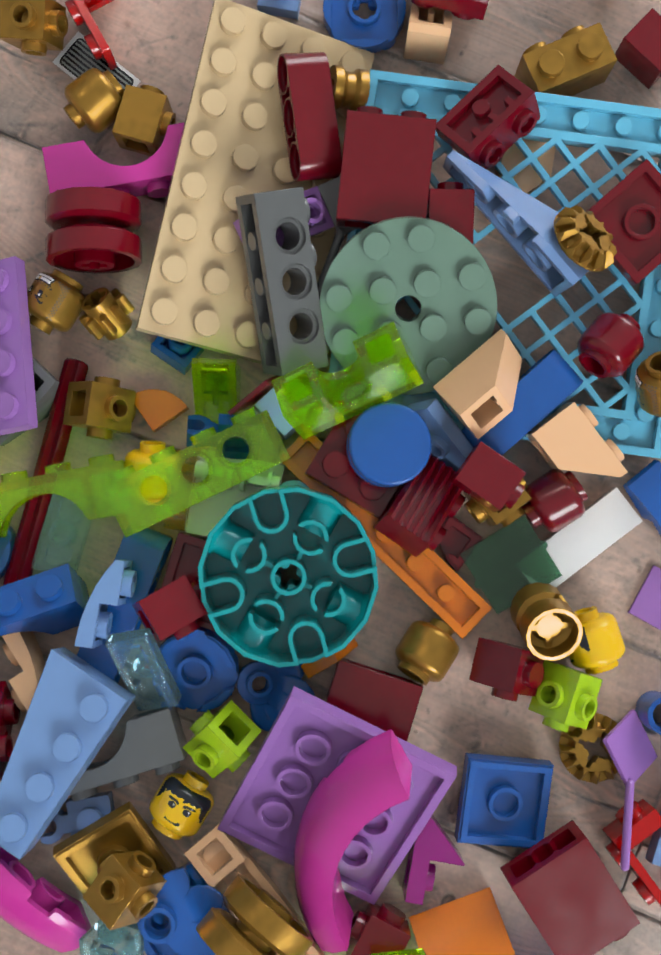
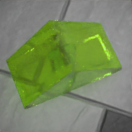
M192 358L195 415L205 416L213 423L218 424L219 414H229L228 411L240 402L241 368L236 359Z

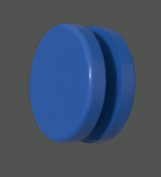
M398 403L377 404L365 410L350 428L346 441L347 458L354 472L365 482L377 487H396L415 478L426 466L431 453L430 432L422 417L411 408Z

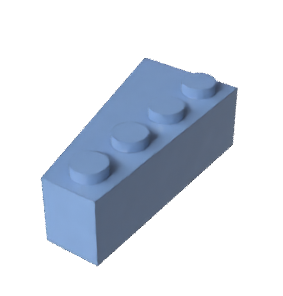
M65 647L51 649L0 783V847L19 860L35 847L136 697L133 693Z

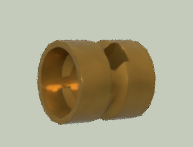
M535 582L524 586L515 594L510 605L511 619L533 655L542 660L555 661L563 659L575 651L582 639V624L556 587L549 583Z

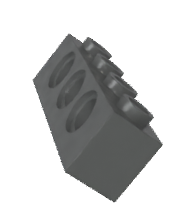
M303 187L235 197L263 373L286 376L329 366L327 356L329 346L324 335L320 308L321 291L317 287L315 273L317 254L314 245L311 243L308 225L310 206L304 197ZM278 227L281 228L284 234V242L281 247L276 241V230ZM286 272L291 280L290 288L287 292L283 287V276ZM293 316L297 321V329L294 335L291 334L289 329L290 320Z

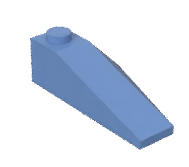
M454 150L446 156L443 168L455 182L463 183L464 189H475L474 204L554 297L572 287L589 271L574 263L561 249L554 231V219L559 212Z

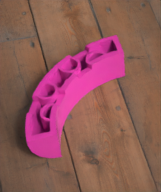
M392 729L367 740L350 751L345 756L343 763L335 768L327 778H322L310 796L302 814L294 851L295 889L305 924L315 943L322 951L338 953L348 951L354 912L346 898L338 868L346 848L361 829L375 817L389 808L409 800L412 764Z
M0 847V917L37 943L60 953L76 950L95 935L81 901L58 889L43 877L35 881L30 871L18 862L19 859Z

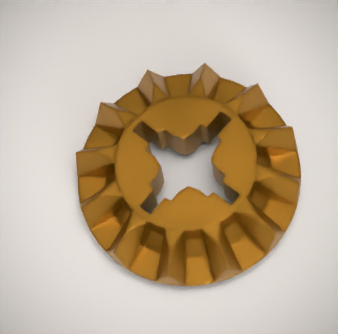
M575 205L571 208L565 207L556 215L554 231L563 252L574 263L593 272H602L614 263L613 257L616 255L617 250L616 246L611 242L613 235L605 230L603 227L604 222H599L592 211L585 212L582 207Z
M595 713L594 717L589 721L587 729L569 726L568 733H561L559 739L561 761L569 773L578 780L598 784L607 779H614L618 771L603 740H601L600 746L609 754L608 757L594 755L591 760L587 759L589 752L584 748V745L579 743L580 739L593 743L598 737L603 739L617 725L613 719Z

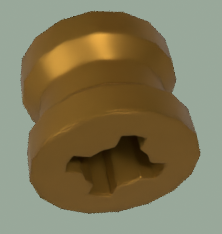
M332 65L330 67L335 110H338L340 107H347L349 110L357 111L358 107L365 106L370 90L368 70L357 68L354 72H348L343 66Z

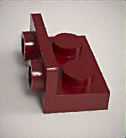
M498 64L436 123V132L441 139L459 154L487 170L495 166L502 159L504 153L519 138L528 135L540 119L535 92Z

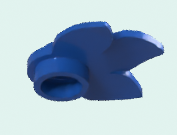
M253 661L246 664L240 670L236 687L239 695L249 703L251 719L259 728L269 732L294 686L315 696L310 686L301 679L305 674L301 668L302 664H299V666L275 667L259 661ZM259 676L265 677L266 684L264 688L259 691L253 690V680Z
M185 868L165 873L163 877L167 882L156 896L158 898L156 906L137 923L141 935L145 940L153 944L167 943L178 955H205L212 952L210 947L200 937L196 927L212 907L221 908L224 901L223 894L209 885L198 884L190 886V879ZM156 913L166 915L168 923L158 924L154 920L153 915Z

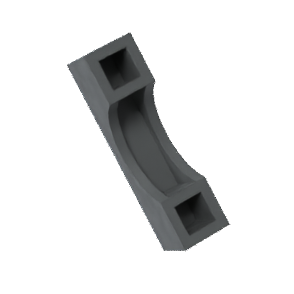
M168 704L136 714L126 722L124 740L118 752L109 759L93 762L89 765L70 793L72 801L75 802L91 797L98 793L97 787L113 782L114 788H121L140 780L138 774L154 769L156 775H162L180 768V761L184 760L188 753L182 748L187 741L177 707ZM5 762L4 772H5V769H6V767H7L8 762Z

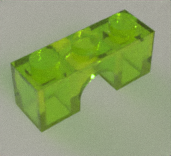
M394 321L352 341L358 357L346 369L326 373L318 370L311 361L272 380L283 417L303 440L424 383L411 350Z

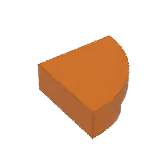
M148 389L136 393L134 405L153 432H157L189 410L188 406L180 398L164 390Z
M353 638L343 650L327 658L323 657L313 663H303L301 668L309 679L339 662V660L356 648L358 644Z

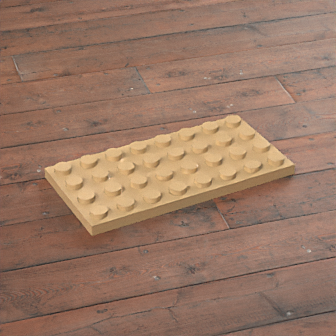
M230 0L213 1L135 330L262 364L244 248L233 222L239 219L235 197L303 187L305 191L332 180L295 181L292 177L278 86V58L282 53L324 52L328 58L329 67L332 65L343 66L348 72H354L357 68L368 70L370 75L375 53L354 47L348 43ZM340 107L336 110L342 158L347 110H349L347 107ZM335 226L311 237V243L314 245L317 254L315 266L317 282L332 245ZM286 272L283 276V287L287 292L290 288L291 280ZM294 316L289 324L292 335H294L297 329V321Z

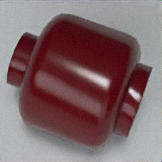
M610 312L600 314L577 342L579 362L586 371L598 378L623 375L644 349V338L640 332V325L628 314Z
M558 469L549 470L527 485L528 488L525 489L531 499L521 508L534 528L542 524L546 530L558 532L585 513L584 501L588 499V496L571 471L563 473Z

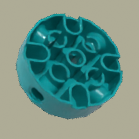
M300 485L264 488L236 502L208 534L198 565L201 601L216 633L244 657L275 667L299 666V664L313 663L323 657L327 658L343 650L368 622L379 589L375 550L359 519L331 495ZM290 564L297 567L296 575L300 578L298 580L291 578L287 584L281 581V572L278 568L287 569Z

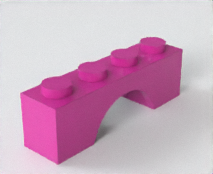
M185 122L168 125L164 141L156 153L147 160L130 166L113 165L101 160L90 150L84 140L42 147L50 194L57 190L71 187H102L128 192L135 197L144 195L152 198L166 197Z

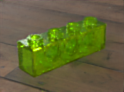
M254 407L230 418L233 426L219 433L216 432L214 426L190 437L193 445L179 452H176L174 446H170L151 455L149 458L152 464L137 472L133 465H130L109 475L108 478L111 484L103 487L102 490L125 537L132 536L289 460L290 456L268 411L265 410L257 414ZM230 439H240L247 445L248 456L240 463H232L224 457L223 445ZM194 457L204 460L209 469L207 477L198 483L187 481L182 474L184 463ZM150 477H160L167 484V494L159 502H149L143 496L142 486Z

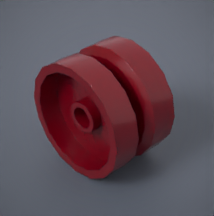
M71 187L57 190L47 195L45 199V223L54 231L48 233L45 239L46 261L51 266L67 271L98 274L129 271L141 265L142 241L138 235L133 233L142 225L141 203L137 197L128 192L102 187Z

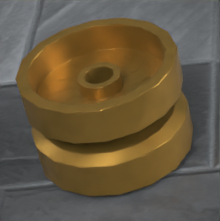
M240 874L236 876L223 894L225 903L239 920L221 908L212 907L196 927L200 937L216 955H276L271 949L280 955H305L314 943L312 937L279 901Z

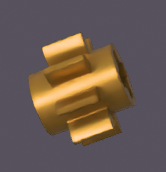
M105 287L98 288L88 294L81 304V308L86 314L80 317L79 321L97 340H100L103 336L108 340L118 339L127 333L132 326V319L128 314L134 311L135 307L125 294H121L117 288H114L111 292Z

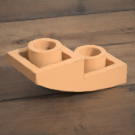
M33 631L17 632L2 636L5 641L3 650L7 658L15 666L20 665L23 670L8 680L13 688L11 690L12 699H14V703L22 712H28L45 667L44 657Z

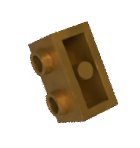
M600 22L587 28L579 25L568 30L559 40L546 44L545 41L538 42L526 49L514 77L534 92L573 96L604 83L617 62V58Z

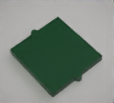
M524 514L507 527H502L460 553V556L476 579L474 586L477 589H482L497 614L511 607L514 596L524 586L536 582L549 584L562 576L546 550L548 547L547 542L538 538Z

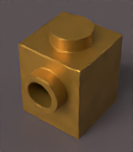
M126 84L112 133L120 148L152 156L162 145L168 125L176 124V114L172 111L167 95L160 89L150 85H141L138 88Z

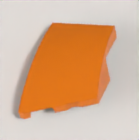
M490 887L408 917L421 955H515Z

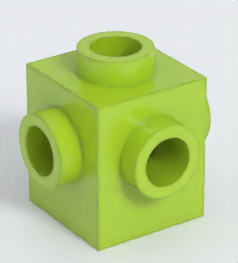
M544 660V677L537 689L536 697L532 696L528 710L543 715L542 724L568 733L569 726L587 729L589 721L597 711V696L603 679L562 664Z
M230 700L214 715L209 710L205 711L189 728L194 735L182 748L192 757L194 763L199 768L205 770L214 779L226 768L233 773L246 761L251 754L247 748L262 730Z

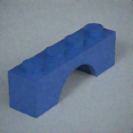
M67 563L1 586L0 636L27 631L55 635L78 627L89 599L86 583Z

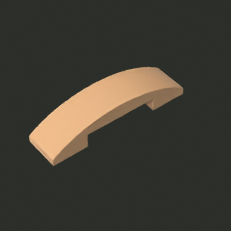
M219 824L184 853L209 886H216L224 894V891L236 876L240 874L279 901L311 936L305 923L267 873L233 836L218 830ZM314 941L305 955L325 954Z

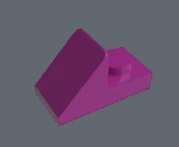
M433 814L408 852L402 885L404 900L408 903L423 905L425 890L432 891L436 866L430 863V860L459 866L465 865L461 854Z

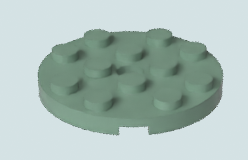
M414 216L382 220L354 235L338 252L329 266L320 296L325 339L331 352L342 367L367 386L398 395H414L435 391L433 388L435 384L490 339L493 334L497 318V293L492 273L478 249L465 236L442 222ZM406 295L417 298L421 304L419 313L410 320L400 317L395 310L397 301Z

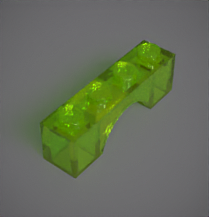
M107 454L88 458L89 466L72 469L71 462L45 466L44 475L28 477L27 470L0 475L2 482L0 483V538L7 537L10 523L18 509L27 501L41 495L57 494L68 498L83 511L88 520L135 512L133 498L129 491L125 461H115L114 454Z

